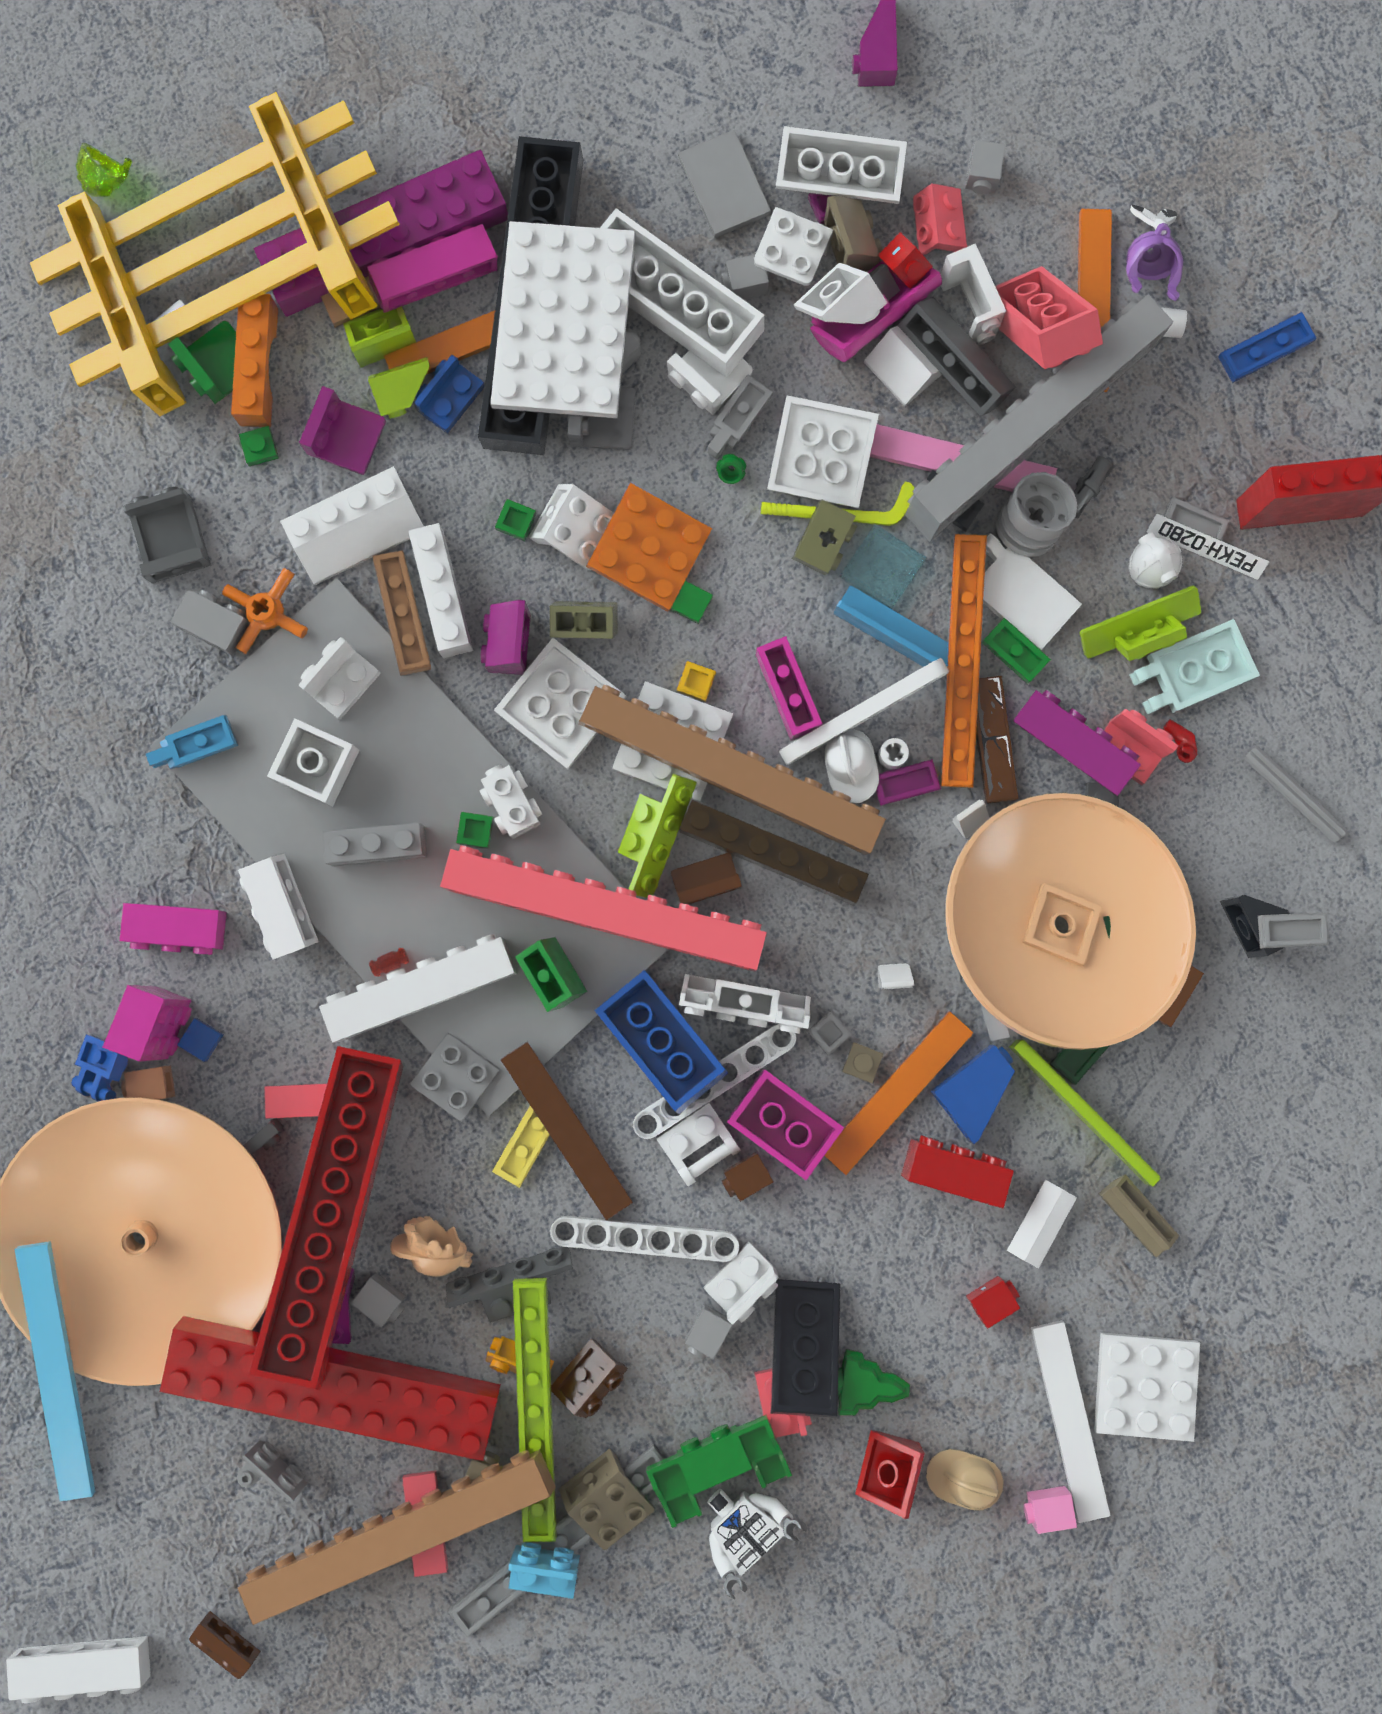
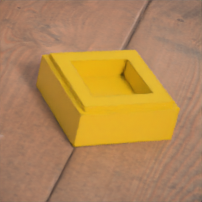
M687 661L677 687V692L706 702L716 676V671Z

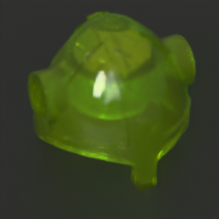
M83 142L75 165L78 174L77 179L81 183L82 189L90 196L107 197L126 181L132 161L129 158H125L122 165L95 147Z

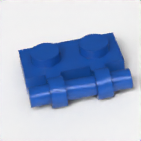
M86 1034L75 1065L81 1067L79 1075L72 1079V1086L78 1093L84 1096H91L97 1102L116 1099V1092L112 1090L110 1084L112 1080L120 1081L122 1073L127 1067L128 1057L102 1048L105 1040Z

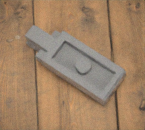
M747 375L713 422L710 434L714 438L707 447V453L718 459L727 446L733 449L736 444H739L773 396L774 391L750 375Z

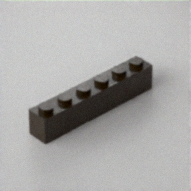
M691 800L679 829L681 834L853 906L857 904L869 875L694 800Z

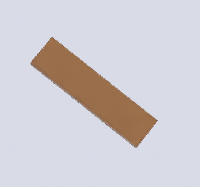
M404 551L372 556L400 676L431 670Z

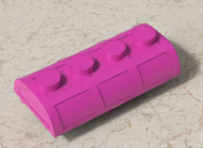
M883 261L879 262L876 266H874V267H873L871 270H869L867 273H870V272L873 271L875 268H877L879 265L885 264V263H884ZM931 268L909 289L889 269L900 292L890 300H887L885 295L882 294L887 304L880 309V313L875 319L865 324L825 322L812 316L811 322L813 326L810 330L825 351L838 360L846 362L895 321L902 318L917 303L924 300L931 292L941 286L942 277L940 272Z

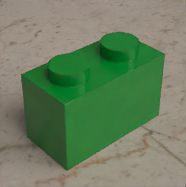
M556 937L541 939L515 956L547 1012L564 1008L588 992Z

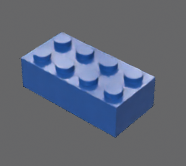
M645 970L594 1010L672 1109L678 1114L729 1074Z

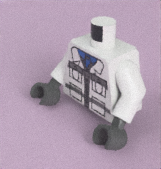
M719 1489L707 1502L718 1514L711 1522L712 1532L709 1536L712 1559L722 1580L725 1581L724 1591L732 1599H735V1596L732 1594L734 1584L739 1583L743 1592L747 1591L746 1583L736 1577L737 1572L742 1576L783 1536L788 1540L798 1542V1538L793 1535V1528L796 1525L800 1530L807 1531L806 1524L802 1521L793 1520V1515L774 1497L759 1493L749 1495L743 1491L732 1501L722 1489Z

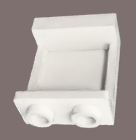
M973 244L946 256L941 271V287L943 291L961 285L975 316L968 335L975 343L978 342L979 345H983L996 337L1006 309L976 244Z

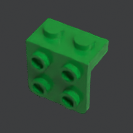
M220 322L187 348L178 337L168 344L175 353L170 358L182 373L186 370L191 373L194 378L189 382L201 397L207 394L213 403L217 404L233 391L236 331L229 322Z

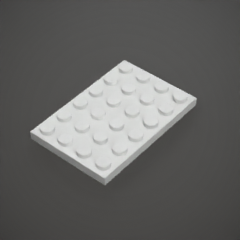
M509 222L491 395L492 408L607 418L618 417L635 231Z

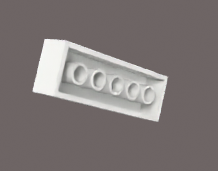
M615 209L600 228L635 231L628 307L727 378L764 332V314L621 211Z

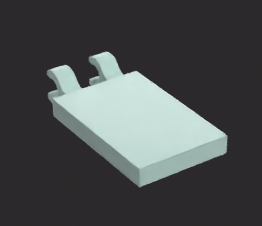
M1234 619L1175 643L1171 647L1151 653L1147 656L1150 665L1129 674L1134 686L1153 677H1156L1163 693L1142 703L1147 714L1167 705L1170 706L1172 713H1175L1260 676Z

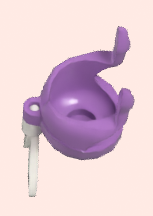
M1131 205V213L1155 228V231H1149L1137 237L1128 249L1126 272L1132 285V291L1138 293L1142 288L1138 277L1145 280H1158L1170 275L1167 295L1169 299L1176 301L1180 296L1179 292L1176 291V287L1182 278L1183 256L1180 246L1170 235L1171 231L1168 225L1176 220L1177 213L1170 209H1163L1156 216L1143 207Z

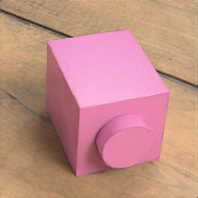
M1065 1486L1027 1492L1028 1503H1024L1027 1524L1033 1525L1038 1534L1077 1528L1072 1494Z

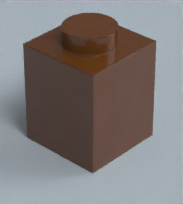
M757 1151L725 1169L724 1174L726 1178L722 1180L729 1196L737 1195L740 1202L773 1183V1179Z

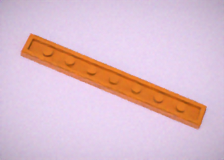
M954 535L947 662L949 673L946 680L941 787L973 788L987 535Z

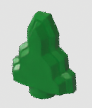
M850 1349L845 1350L842 1367L838 1370V1415L856 1416L859 1410L873 1409L879 1402L893 1403L909 1397L910 1384L895 1373L882 1372L877 1362L864 1359L862 1352Z

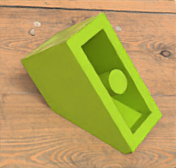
M428 357L368 376V382L381 416L388 414L389 419L407 413L405 408L411 407L430 367Z

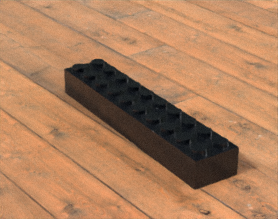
M522 136L518 138L478 439L483 449L545 455L550 413L494 409L491 407L509 222L575 226L584 162L580 142Z

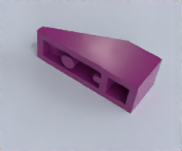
M880 0L860 41L858 54L852 57V74H858V87L895 85L898 71L896 0Z

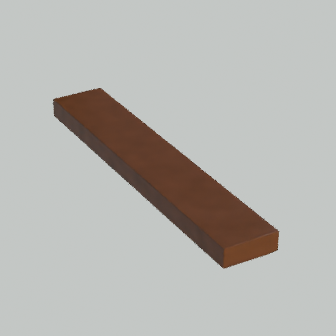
M528 1041L500 1059L605 1220H608L632 1204L633 1201Z

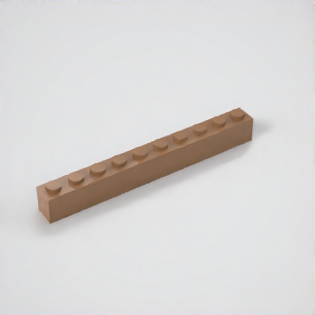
M603 684L602 688L594 687L579 720V725L864 855L871 854L886 820L878 815L880 812L878 809L867 804H862L861 807L850 803L851 797L834 790L833 794L821 789L823 786L821 783L805 777L804 781L793 777L794 771L779 764L775 768L764 763L765 758L759 754L748 751L745 755L735 750L736 745L726 739L719 738L718 741L706 737L708 732L700 727L690 724L689 728H686L677 723V717L667 712L661 711L660 715L649 711V705L641 700L632 698L631 702L619 697L620 691Z
M528 1450L522 1451L510 1458L511 1463L500 1467L499 1463L492 1464L481 1471V1476L473 1480L469 1476L460 1478L451 1484L452 1488L442 1493L440 1489L430 1491L421 1497L422 1501L411 1505L410 1501L395 1507L392 1510L393 1514L382 1518L381 1514L375 1515L362 1523L363 1527L353 1531L352 1527L345 1528L333 1536L334 1540L324 1543L322 1539L315 1541L304 1548V1553L295 1556L293 1552H290L278 1558L274 1566L266 1569L265 1565H260L246 1573L247 1579L238 1587V1591L252 1624H257L550 1497L556 1486L541 1451L538 1450L531 1454Z

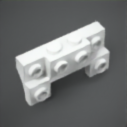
M685 974L679 1005L685 1006L684 1013L704 1016V1010L717 1012L716 1019L735 1022L736 1016L748 1018V1025L766 1028L767 1022L781 1024V1031L800 1034V1028L808 1029L811 997Z

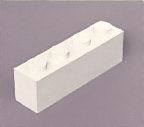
M436 523L409 530L438 652L443 658L473 651L445 535L440 524Z
M148 1636L18 1648L6 1659L9 1700L21 1699V1703H33L39 1701L42 1697L54 1696V1700H65L73 1697L75 1694L87 1693V1697H98L106 1694L107 1691L119 1690L120 1694H130L140 1690L151 1676Z

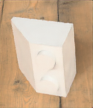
M838 263L794 304V307L798 311L825 322L865 324L878 316L880 309L887 304V301L869 273Z

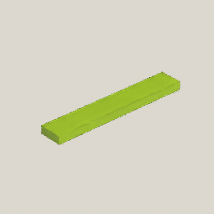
M1016 1039L1009 1046L1146 1185L1153 1187L1160 1180V1176L1025 1040Z

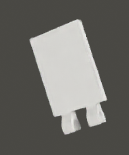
M990 533L986 539V554L995 562L985 572L983 604L1001 620L1003 618L1007 619L1036 647L1042 650L1082 603L1029 557L1017 554L1008 547L1005 549L1000 541Z

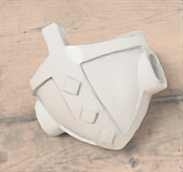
M1154 532L1141 537L1129 560L1131 578L1138 585L1145 588H1160L1168 585L1178 577L1182 568L1180 547L1165 538L1156 537Z

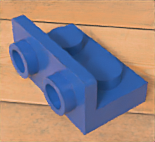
M451 355L447 361L442 360L438 364L434 372L435 376L428 385L423 384L419 388L414 402L420 414L447 434L485 387L484 382L460 365L458 358L454 355Z

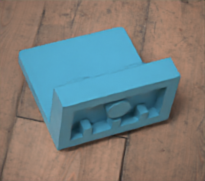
M524 1542L522 1546L516 1545L509 1563L508 1570L511 1571L508 1589L573 1599L580 1555L573 1554V1550L564 1547L554 1548V1551L541 1549V1545L533 1542Z

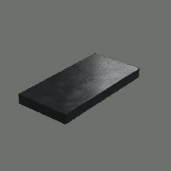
M777 1279L778 1287L775 1289L770 1414L836 1418L838 1414L840 1283Z

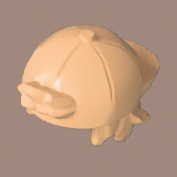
M430 1216L408 1220L407 1224L404 1225L405 1233L394 1237L390 1245V1251L393 1255L411 1260L413 1267L418 1272L427 1276H445L457 1270L459 1266L469 1268L472 1263L471 1257L473 1253L467 1251L466 1245L460 1241L456 1228L451 1227L448 1231H445L439 1222L433 1220Z

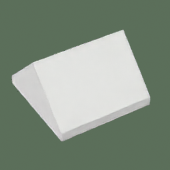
M898 326L891 328L864 360L869 369L904 407L942 375Z

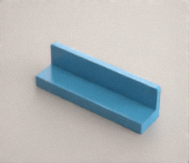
M849 586L841 601L838 602L834 615L923 667L939 658H942L948 667V642L855 587Z

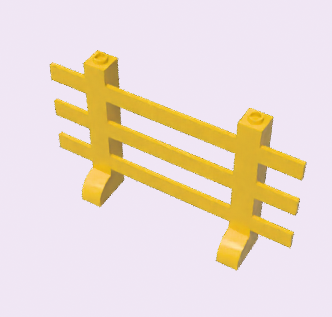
M277 92L261 98L250 105L249 108L264 142L107 223L104 220L100 207L85 191L70 197L67 201L58 205L71 241L30 262L37 283L41 286L81 265L91 292L50 312L57 334L61 336L102 316L112 342L69 364L79 387L122 367L131 391L157 415L162 416L186 404L187 402L176 379L166 364L160 359L157 348L316 267L319 268L329 293L350 320L378 306L350 250L400 225L395 212L388 201L339 226L327 200L377 174L370 156L365 150L317 175L306 152V148L355 124L344 100L295 125L289 110ZM275 166L285 189L284 193L128 273L125 272L116 246L267 168ZM294 216L297 217L307 243L146 324L136 297Z

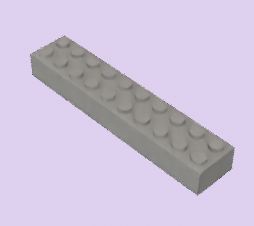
M1149 294L1139 302L1136 299L1132 300L1121 311L1122 315L1116 321L1112 318L1101 328L1102 345L1093 348L1085 355L1074 356L1070 361L1065 360L1061 365L1055 367L1052 371L1054 374L1047 381L1044 378L1039 380L1029 390L1031 394L1024 401L1021 398L1017 399L1006 410L1007 414L1001 421L996 418L989 423L982 431L984 434L978 441L974 438L968 441L960 449L959 452L961 454L954 462L950 458L946 460L936 470L937 475L930 482L925 479L912 491L914 495L907 501L910 505L905 515L929 542L1157 346L1174 321Z

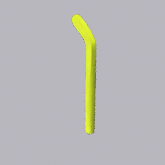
M904 482L895 505L887 512L843 510L856 516L853 522L884 526L895 525L905 515L910 505L907 501L913 496L912 491L915 487L909 482ZM761 502L760 514L811 519L816 506Z

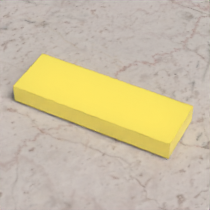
M529 1106L492 1171L519 1188L550 1136L531 1106Z

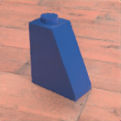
M989 1045L930 1091L966 1139L972 1144L979 1141L1015 1072L1010 1065L1013 1059L1002 1046L997 1048L995 1045Z

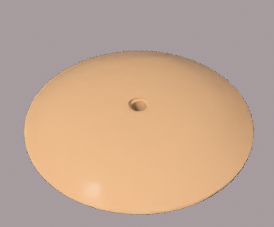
M141 1097L108 1099L81 1106L58 1117L34 1134L9 1163L0 1180V1299L14 1324L31 1342L14 1249L22 1245L51 1241L74 1373L93 1380L117 1385L149 1386L161 1384L172 1330L183 1316L252 1331L267 1308L282 1253L281 1223L273 1192L264 1173L247 1149L230 1132L197 1111L179 1104ZM133 1233H140L145 1239V1244L136 1242Z

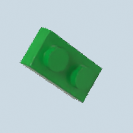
M1005 618L981 642L1026 684H1029L1051 660Z

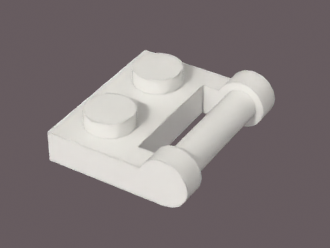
M709 1102L656 1138L688 1187L696 1182V1177L728 1155L732 1154L734 1156L741 1151ZM720 1135L724 1141L722 1145L690 1167L686 1166L683 1161L684 1158Z

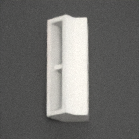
M1045 1180L1007 1251L1039 1269L1077 1197Z

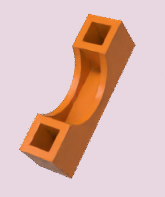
M263 294L238 307L231 415L240 426L271 427L273 396L269 380V354L274 338H277L278 307L270 294Z

